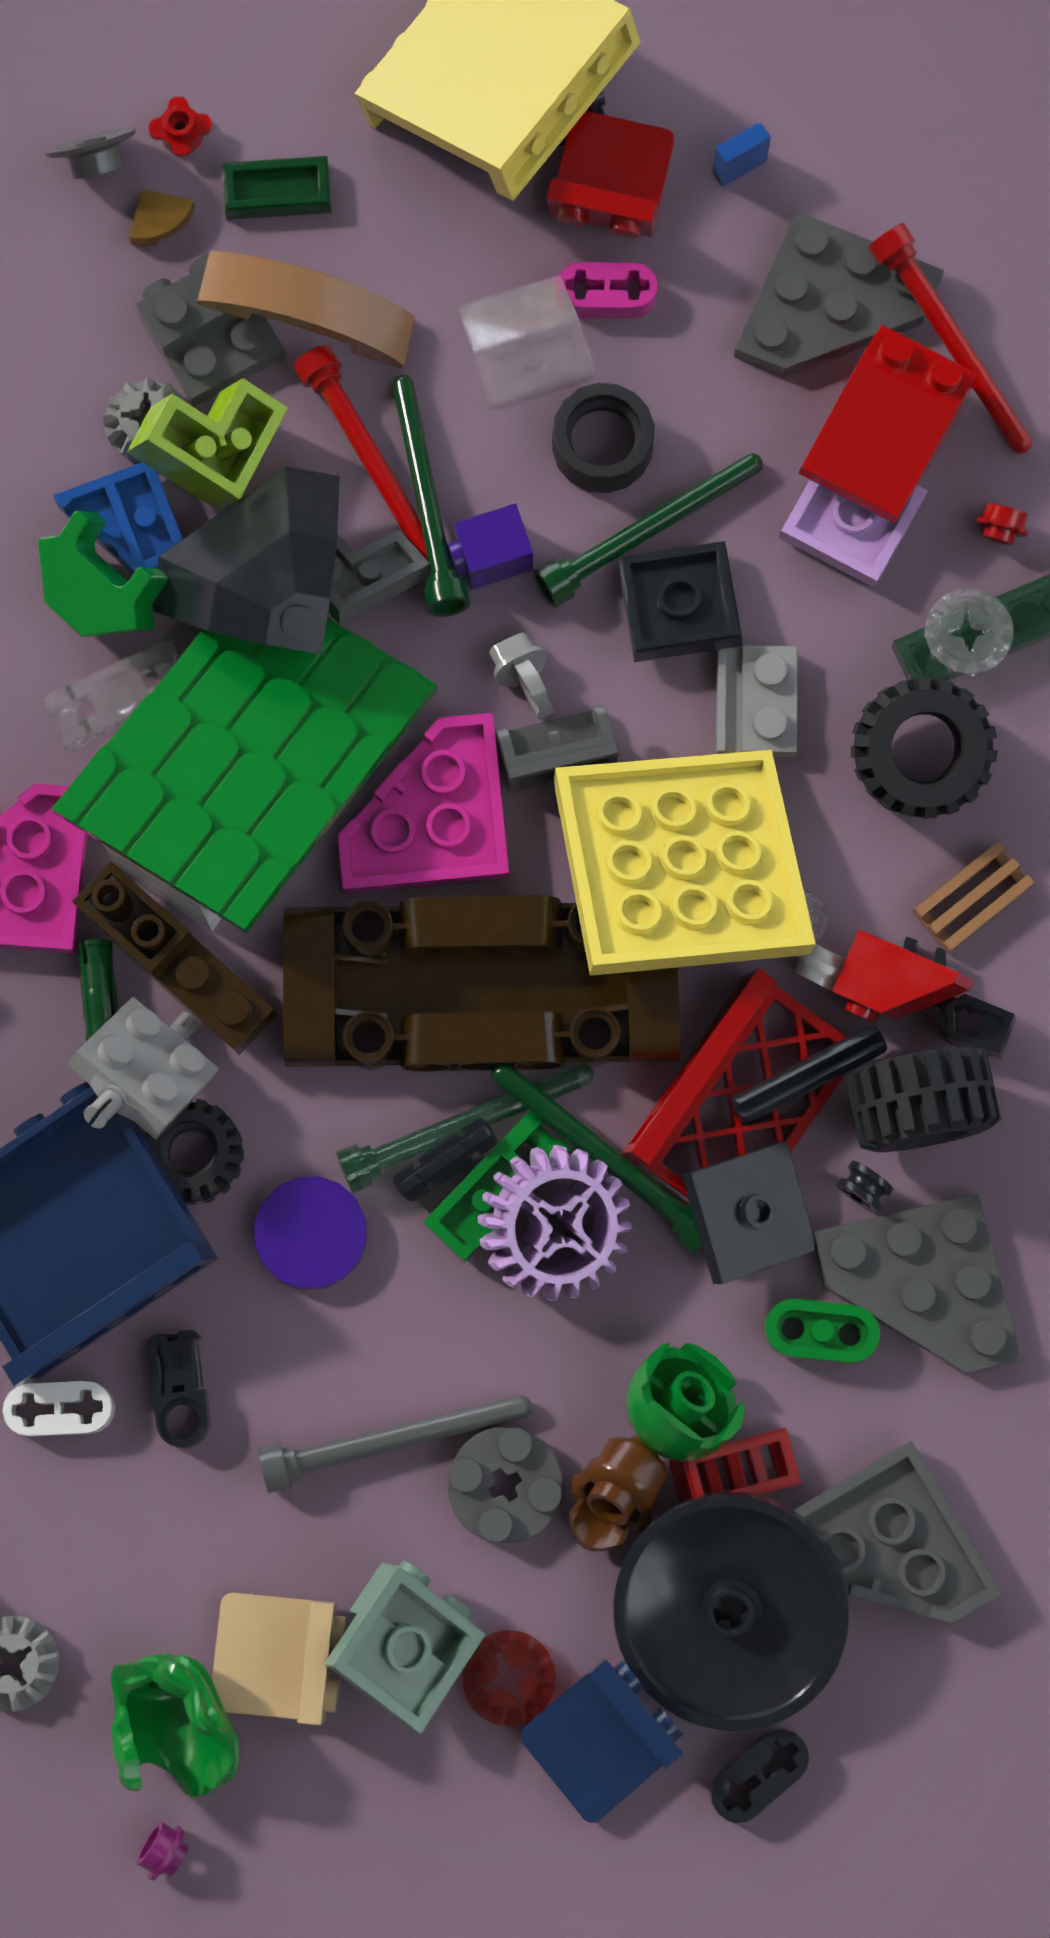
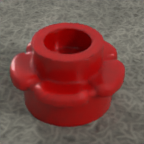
M986 503L983 516L976 518V523L984 527L982 537L994 542L1014 545L1016 537H1026L1029 533L1024 529L1028 514L1004 505Z

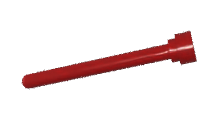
M904 222L896 225L868 246L869 251L879 266L885 264L890 272L896 270L954 361L978 374L972 389L1012 450L1019 454L1026 453L1032 445L1031 437L915 261L914 256L917 252L912 245L916 240Z
M327 344L307 351L293 365L304 387H311L314 393L322 394L405 537L428 561L420 518L339 383L342 375L339 372L341 363L331 346Z

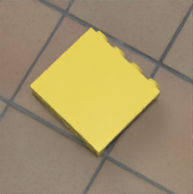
M428 0L425 8L408 29L398 36L393 47L376 68L365 76L361 86L354 94L369 126L376 129L384 118L485 170L489 173L496 192L514 201L641 42L630 8L614 0Z

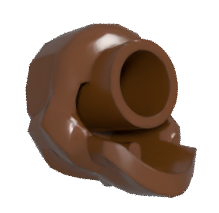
M637 1436L610 1438L599 1457L589 1461L582 1472L574 1475L572 1478L571 1492L578 1501L569 1512L570 1526L575 1539L586 1550L601 1552L623 1545L628 1532L634 1534L641 1533L652 1522V1513L657 1504V1492L668 1473L659 1455L649 1449Z

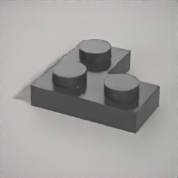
M400 530L356 552H353L337 535L328 612L341 625L427 580L430 576V563Z

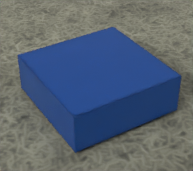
M756 123L716 146L713 174L722 187L767 162L771 136L762 123Z

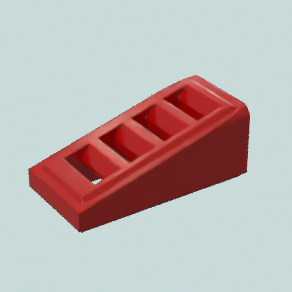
M786 1427L725 1443L718 1451L705 1458L683 1462L669 1459V1466L679 1503L704 1494L696 1466L697 1463L700 1465L707 1493L724 1491L715 1461L716 1458L720 1457L723 1459L731 1492L761 1495L802 1484ZM768 1445L777 1476L775 1479H768L760 1446ZM745 1451L754 1482L753 1485L747 1486L738 1452Z

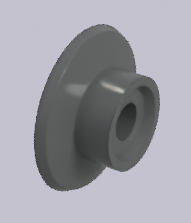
M136 127L120 128L79 138L52 147L44 153L48 158H68L74 179L104 174L125 166L119 144L135 135Z

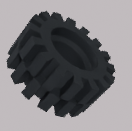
M196 1098V1102H191L157 1139L147 1131L145 1134L142 1133L177 1192L187 1205H197L196 1202L198 1201L208 1203L216 1200L214 1196L221 1192L225 1194L231 1189L230 1183L234 1178L238 1179L242 1171L240 1163L244 1161V1150L242 1148L241 1142L243 1140L240 1132L231 1118L217 1105L212 1106L208 1104L206 1100ZM186 1131H200L206 1134L213 1144L211 1161L204 1169L195 1173H185L176 1169L170 1158V1148L177 1136Z

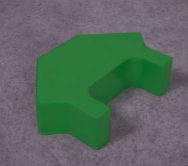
M75 511L60 535L44 537L38 540L44 602L81 637H105L154 629L152 604L168 582V577L160 569L139 567L130 580L127 581L113 569L95 550V541L106 525V521L98 513Z

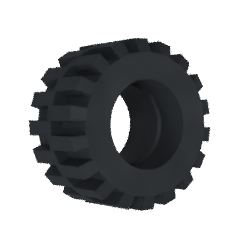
M909 679L900 681L898 684L886 687L878 692V696L872 702H868L862 709L863 715L859 722H855L852 734H855L854 746H851V758L855 759L856 769L854 771L858 780L862 781L867 788L865 791L873 799L883 804L884 807L894 812L924 819L937 818V816L943 814L950 815L960 811L959 807L963 804L972 803L979 796L977 791L982 785H987L993 775L989 773L991 763L997 761L998 750H993V739L997 738L995 726H990L987 720V716L990 714L983 704L979 705L973 699L975 695L966 688H959L954 685V682L944 679ZM916 715H931L941 719L949 727L954 739V755L949 767L942 775L928 781H916L906 777L896 767L892 757V741L898 727L905 720Z
M958 1046L906 1054L865 1066L846 1079L859 1145L864 1150L881 1153L895 1152L951 1142L987 1131L1002 1119L986 1050Z

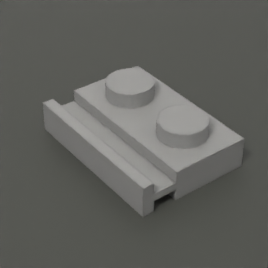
M743 645L742 648L733 647L717 650L716 754L772 750L773 757L795 758L797 753V646Z

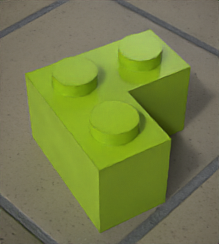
M244 378L220 391L208 416L172 393L150 407L127 453L211 507L220 510L240 500L288 407Z

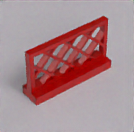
M760 968L750 971L744 976L621 1153L638 1167L643 1166L688 1200L683 1177H679L661 1163L675 1143L695 1140L699 1168L708 1165L704 1143L705 1138L733 1134L736 1154L739 1155L746 1152L742 1132L771 1128L774 1143L787 1141L791 1154L845 1075L843 1074L820 1086L816 1093L812 1090L805 1094L807 1106L799 1117L780 1120L778 1109L769 1113V1122L741 1126V1121L733 1109L731 1099L736 1093L743 1092L758 1083L734 1086L731 1062L738 1052L758 1049L764 1081L772 1077L768 1047L796 1043L799 1062L808 1058L806 1041L825 1038L831 1044H835L847 1038L776 986L775 983L777 981ZM773 1001L791 1014L795 1037L766 1041L762 1017ZM802 1022L816 1033L804 1035ZM755 1030L757 1043L743 1045L752 1031ZM723 1075L725 1088L712 1090ZM726 1095L732 1128L703 1133L699 1114L700 1106L706 1098ZM691 1121L693 1134L680 1136ZM794 1124L783 1139L781 1126Z

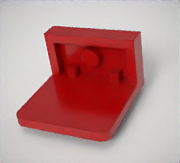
M585 111L567 134L557 179L551 178L546 198L549 214L556 216L558 221L572 226L586 227L587 223L608 227L609 232L626 238H639V235L653 237L674 148V134L666 128Z

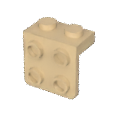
M235 1592L226 1594L220 1604L212 1680L225 1711L228 1713L298 1719L297 1723L322 1725L326 1722L327 1712L336 1713L340 1676H330L331 1669L324 1663L346 1631V1616H337L338 1603Z

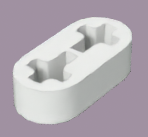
M96 1382L29 1383L17 1386L9 1392L4 1400L2 1412L8 1427L19 1435L30 1437L84 1435L101 1432L109 1426L114 1418L116 1406L114 1397L109 1390ZM91 1391L92 1398L103 1403L102 1412L94 1413L92 1423L85 1424L82 1415L75 1413L64 1414V1404L82 1402L84 1392ZM34 1394V1400L37 1403L43 1405L54 1404V1414L36 1416L34 1426L27 1427L26 1418L16 1415L17 1406L25 1405L27 1395Z

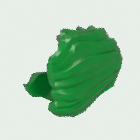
M165 1653L149 1655L140 1660L113 1667L110 1676L115 1709V1719L111 1727L112 1743L116 1764L119 1767V1780L125 1788L131 1791L142 1789L140 1766L143 1763H151L172 1774L183 1792L191 1798L210 1794L212 1789L221 1788V1784H228V1781H232L235 1778L240 1760L238 1736L226 1714L211 1676L199 1661L184 1655L177 1656Z

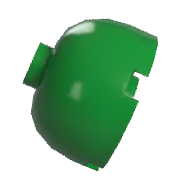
M670 1343L661 1344L638 1366L631 1377L626 1395L628 1420L636 1436L649 1449L665 1459L683 1462L708 1457L718 1451L742 1426L745 1414L744 1402L742 1401L737 1405L736 1398L731 1390L737 1382L732 1373L715 1355L698 1345L685 1343L681 1348H668Z

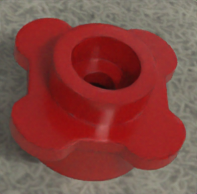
M176 96L168 101L167 110L159 118H154L149 122L148 130L154 140H162L164 146L175 156L186 157L200 146L203 135L210 133L212 122L207 114H198L190 108L186 98ZM178 123H183L185 128L177 130L175 126Z

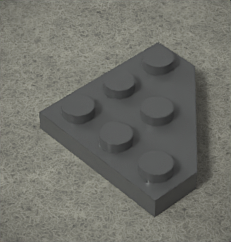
M796 211L735 348L734 357L784 377L803 370L804 365L830 355L832 358L869 345L881 324L894 331L901 329L904 332L922 325L925 315L896 270L890 272L885 264L879 266L868 249V246L873 241ZM915 259L934 290L937 291L944 270Z
M979 1193L813 1232L818 1249L816 1254L826 1290L844 1301L865 1308L875 1317L876 1321L913 1344L916 1343L931 1352L958 1372L967 1374L1022 1360Z
M912 1441L905 1443L794 1509L795 1512L817 1529L831 1547L844 1574L848 1596L954 1624L1002 1595L1001 1590Z

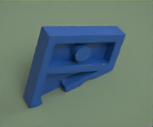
M143 462L54 494L59 510L68 518H71L75 511L96 512L106 521V525L97 537L96 542L132 574L139 567L157 568L159 555L183 540L157 471Z

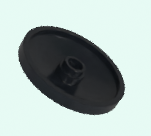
M723 1491L707 1493L684 1500L664 1511L642 1531L632 1545L620 1569L615 1587L613 1618L615 1633L623 1658L629 1669L645 1687L644 1690L653 1700L669 1712L693 1724L723 1731H744L770 1726L789 1718L807 1706L828 1684L838 1667L847 1640L849 1597L844 1574L834 1552L810 1522L794 1510L770 1498L745 1492Z

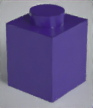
M516 503L454 523L455 542L447 544L454 570L459 575L466 573L471 590L533 571V550Z

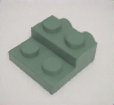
M401 1561L399 1566L381 1562L349 1610L355 1618L324 1664L408 1729L421 1734L486 1634L470 1622L474 1613L467 1606L446 1594L441 1599L428 1589L427 1586L431 1579L420 1569L406 1561Z

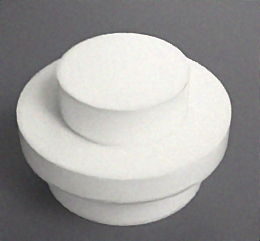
M817 944L811 955L796 956L799 958L794 969L796 973L827 989H833L841 971L839 967L844 959L843 957Z

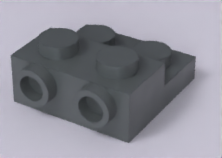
M208 254L196 259L189 267L190 274L174 283H171L169 279H160L150 284L142 293L143 300L136 303L143 325L193 407L215 396L238 380L246 379L286 357L284 347L266 317L252 313L249 320L196 304Z

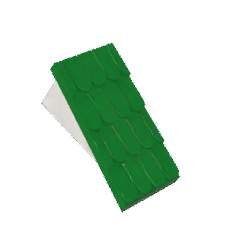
M328 616L321 654L264 645L202 629L155 689L144 697L106 746L102 745L51 809L54 814L101 842L114 864L138 886L212 932L222 918L247 934L437 692L438 687L436 683L424 677L413 667L399 662L376 648L367 639L357 636L335 623Z

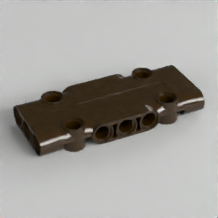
M553 896L418 897L402 900L399 906H383L378 902L366 900L357 902L351 907H284L283 1047L285 1067L358 1066L362 1069L375 1070L387 1065H401L403 1070L438 1072L492 1071L496 1065L505 1063L515 1070H546L563 1067L564 1063L581 1062L584 1065L595 1067L604 1065L607 1062L680 1061L678 967L590 976L583 936L576 926L580 921L577 904L561 903L559 898ZM372 919L382 923L384 932L376 941L369 943L361 942L354 936L355 928L364 920ZM589 1025H600L607 1030L611 1040L602 1049H588L579 1040L581 1030ZM369 1028L378 1029L385 1035V1042L381 1049L370 1054L362 1053L354 1046L355 1038L361 1031Z

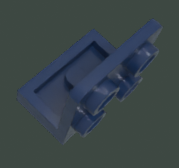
M605 1657L526 1724L520 1733L523 1745L582 1818L589 1823H596L659 1768L662 1766L665 1769L683 1755V1752L675 1744L683 1733L661 1707L651 1714L636 1695L645 1687L623 1660L613 1668Z

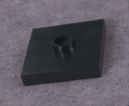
M725 541L618 557V567L634 662L742 646V633Z
M787 1141L775 1142L682 1174L713 1284H724L818 1250Z

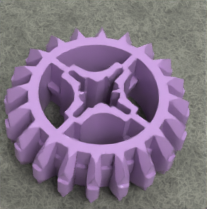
M554 1145L548 1159L544 1150L538 1147L533 1148L530 1153V1167L521 1158L514 1157L510 1160L511 1168L515 1173L512 1178L500 1172L494 1174L493 1179L495 1182L503 1187L499 1196L491 1192L483 1194L482 1200L494 1207L493 1214L484 1213L477 1217L480 1225L493 1229V1232L484 1235L479 1240L481 1247L484 1249L496 1250L488 1260V1264L496 1271L506 1268L502 1278L503 1282L510 1287L521 1283L522 1293L531 1298L542 1290L545 1299L556 1301L560 1295L561 1288L568 1297L572 1299L579 1298L580 1280L592 1289L599 1288V1278L595 1273L599 1268L610 1274L616 1272L615 1264L608 1260L612 1250L619 1254H624L628 1251L627 1245L616 1240L617 1233H626L633 1229L631 1222L617 1218L618 1214L626 1211L631 1206L628 1199L613 1197L622 1186L621 1181L614 1176L604 1178L608 1166L600 1160H595L589 1164V1154L580 1149H576L569 1157L565 1147ZM560 1178L574 1179V1182L567 1190L561 1188L555 1196L546 1200L535 1196L531 1192L539 1185L550 1180ZM589 1197L594 1212V1222L590 1238L585 1234L582 1227L583 1216L589 1208V1204L586 1202ZM519 1208L526 1213L528 1218V1229L521 1239L524 1243L521 1249L518 1247L515 1235V1223ZM539 1208L550 1214H557L559 1222L563 1224L562 1228L570 1233L571 1238L560 1232H553L552 1226L547 1222L548 1218L539 1212ZM563 1247H570L578 1253L571 1260L557 1266H536L543 1256L549 1259L557 1249Z

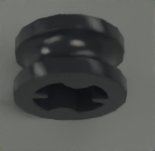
M852 1160L847 1167L850 1171L849 1177L845 1179L840 1178L835 1185L842 1193L860 1206L873 1213H878L882 1207L879 1203L880 1197L883 1195L889 1196L894 1189L879 1174L867 1166Z

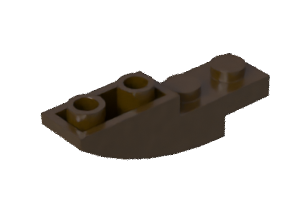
M111 861L72 901L82 913L139 967L238 1055L278 1015L272 1006L198 942L188 929Z

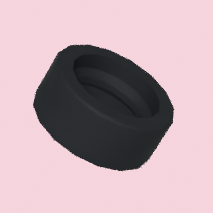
M598 382L578 388L563 400L554 416L552 452L558 469L572 484L589 492L611 493L630 486L643 475L652 459L655 425L649 407L635 392L619 384ZM595 411L614 412L626 418L631 423L635 434V443L631 453L622 462L609 466L593 465L581 459L575 453L571 442L572 429L577 420L585 414Z

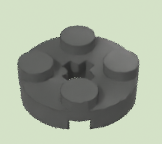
M491 1428L473 1436L458 1451L449 1469V1501L458 1520L471 1533L490 1542H522L541 1532L552 1520L562 1497L561 1468L552 1450L540 1438L520 1428ZM503 1469L507 1475L515 1472L518 1473L522 1482L515 1487L518 1494L515 1500L508 1502L503 1495L496 1498L491 1496L489 1488L495 1484V1479L492 1475L495 1471Z

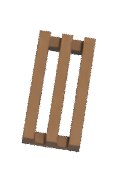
M997 841L914 908L912 912L938 944L946 950L947 954L956 949L1035 883L1028 874L1025 876L1019 869L1021 865L1015 858L1011 859L1005 853L1006 848L1000 841ZM993 861L999 865L1000 868L939 918L935 920L930 915L932 910ZM1007 877L1011 879L1015 885L951 937L943 930Z

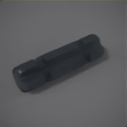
M482 1117L475 1118L462 1127L464 1132L458 1137L456 1133H453L418 1157L420 1164L414 1167L410 1163L396 1172L394 1181L400 1193L408 1201H416L430 1191L428 1187L430 1183L433 1182L435 1186H438L473 1162L474 1159L471 1155L478 1152L481 1156L496 1146L498 1139L490 1124Z

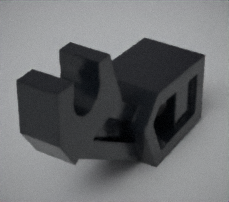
M906 936L902 948L915 953L919 945L918 940ZM937 947L932 961L947 967L946 950ZM963 994L958 998L952 997L925 1008L951 1045L986 1050L988 1056L1001 1059L1016 1021L1014 1013L967 994ZM967 1009L969 1014L977 1013L984 1016L976 1037L963 1034V1031L960 1029L956 1031L957 1013L959 1011Z

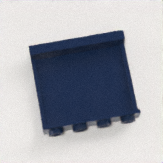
M88 1082L82 1083L66 1092L60 1098L63 1106L47 1117L40 1113L19 1124L14 1129L17 1137L0 1148V1341L12 1359L2 1367L13 1386L34 1383L219 1259L136 1123L117 1112L102 1128L91 1126L101 1112L89 1123L86 1122L84 1111L98 1098Z

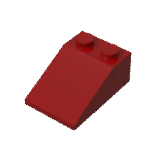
M881 324L858 361L798 474L895 524L958 418L978 374Z

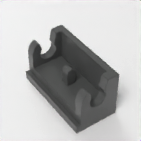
M604 704L595 706L588 712L513 730L504 728L496 732V739L510 792L553 782L555 768L617 763L618 750Z

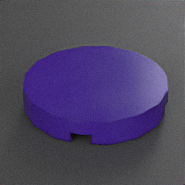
M320 1176L297 1177L277 1186L262 1202L254 1223L255 1247L264 1267L280 1282L301 1290L326 1289L343 1280L360 1263L367 1245V1222L357 1199L340 1183Z

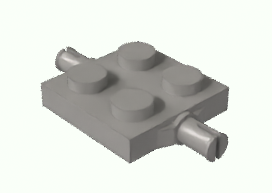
M132 997L76 1051L67 1064L69 1068L89 1083L98 1096L84 1111L86 1122L89 1123L101 1112L91 1126L102 1128L117 1112L136 1122L157 1139L207 1086L220 1069L197 1048L186 1041L192 1034L198 1031V1019L194 1017L186 1027H183L192 1014L182 1012L168 1026L155 1013Z

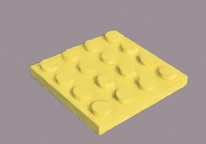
M772 750L555 768L553 782L590 976L812 954L816 943Z

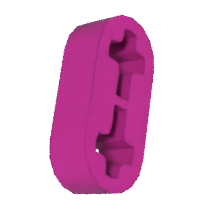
M578 262L565 267L559 274L556 284V297L562 311L572 317L638 318L649 313L655 306L658 283L653 271L644 264L634 262ZM576 281L585 282L586 289L588 290L586 299H575L573 289ZM628 282H638L639 290H642L639 294V299H629L628 292L625 291L627 290Z

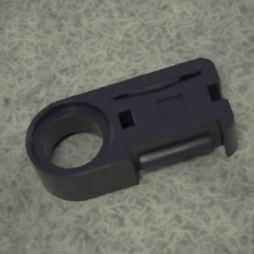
M193 1330L179 1331L177 1334H155L147 1342L156 1427L159 1435L166 1443L178 1448H192L200 1444L208 1435L211 1426L208 1391L206 1389L199 1390V1387L203 1386L199 1345H194L193 1342L202 1338ZM180 1405L192 1406L198 1412L200 1418L198 1430L194 1435L186 1439H179L173 1436L167 1425L169 1414Z

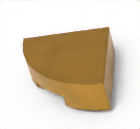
M142 189L129 236L131 245L153 246L158 244L159 240L172 235L177 230H182L187 226L194 214V200Z

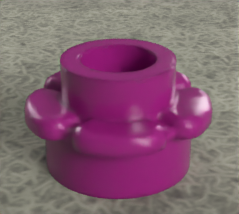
M161 1821L148 1835L136 1860L137 1865L149 1871L148 1879L156 1880L163 1873L171 1877L181 1866L187 1855L189 1845L183 1842L184 1830L180 1826H176L173 1829Z

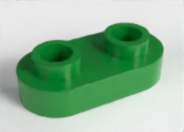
M787 1299L776 1304L767 1314L764 1322V1336L768 1345L779 1355L789 1358L855 1364L872 1355L880 1339V1329L875 1317L865 1308L856 1305ZM795 1319L801 1324L802 1335L799 1339L791 1340L784 1336L782 1324L785 1320ZM851 1325L857 1329L859 1340L856 1345L847 1346L840 1341L839 1330L842 1326Z

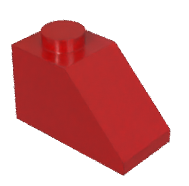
M859 929L832 992L849 999L845 1010L876 1022L879 1013L898 1020L970 991L974 980Z

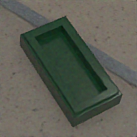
M328 156L222 163L226 220L332 213Z

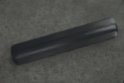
M876 1026L866 1027L733 1096L731 1099L733 1109L742 1123H751L884 1054L887 1051L886 1041Z

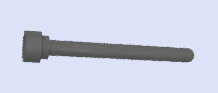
M516 1396L297 1451L294 1450V1446L282 1448L281 1442L260 1447L258 1452L267 1491L272 1493L291 1488L290 1482L300 1480V1473L523 1419L531 1413L532 1404L527 1397Z

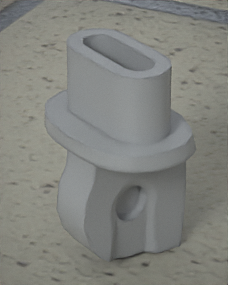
M525 632L518 633L495 644L490 649L489 654L496 665L494 669L496 683L511 688L520 686L539 720L553 714L552 706L547 699V690L539 676L548 660V654L545 649L539 645L534 646L530 637Z

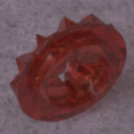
M504 1630L492 1633L482 1639L465 1665L462 1679L468 1702L482 1718L498 1725L513 1726L531 1721L547 1707L554 1692L556 1676L550 1654L537 1639L520 1631ZM499 1653L502 1654L504 1661H508L513 1669L521 1666L524 1669L530 1665L534 1669L526 1673V1677L519 1681L521 1702L516 1703L514 1696L510 1695L506 1688L498 1690L493 1688L488 1691L485 1689V1686L491 1684L492 1679L499 1675V1668L497 1666L499 1661L496 1656Z

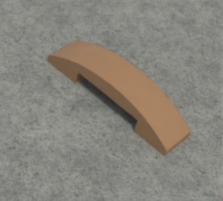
M223 251L209 252L196 303L249 320L252 313L343 341L353 345L351 353L398 368H402L405 364L415 315L399 305L342 279L282 261Z

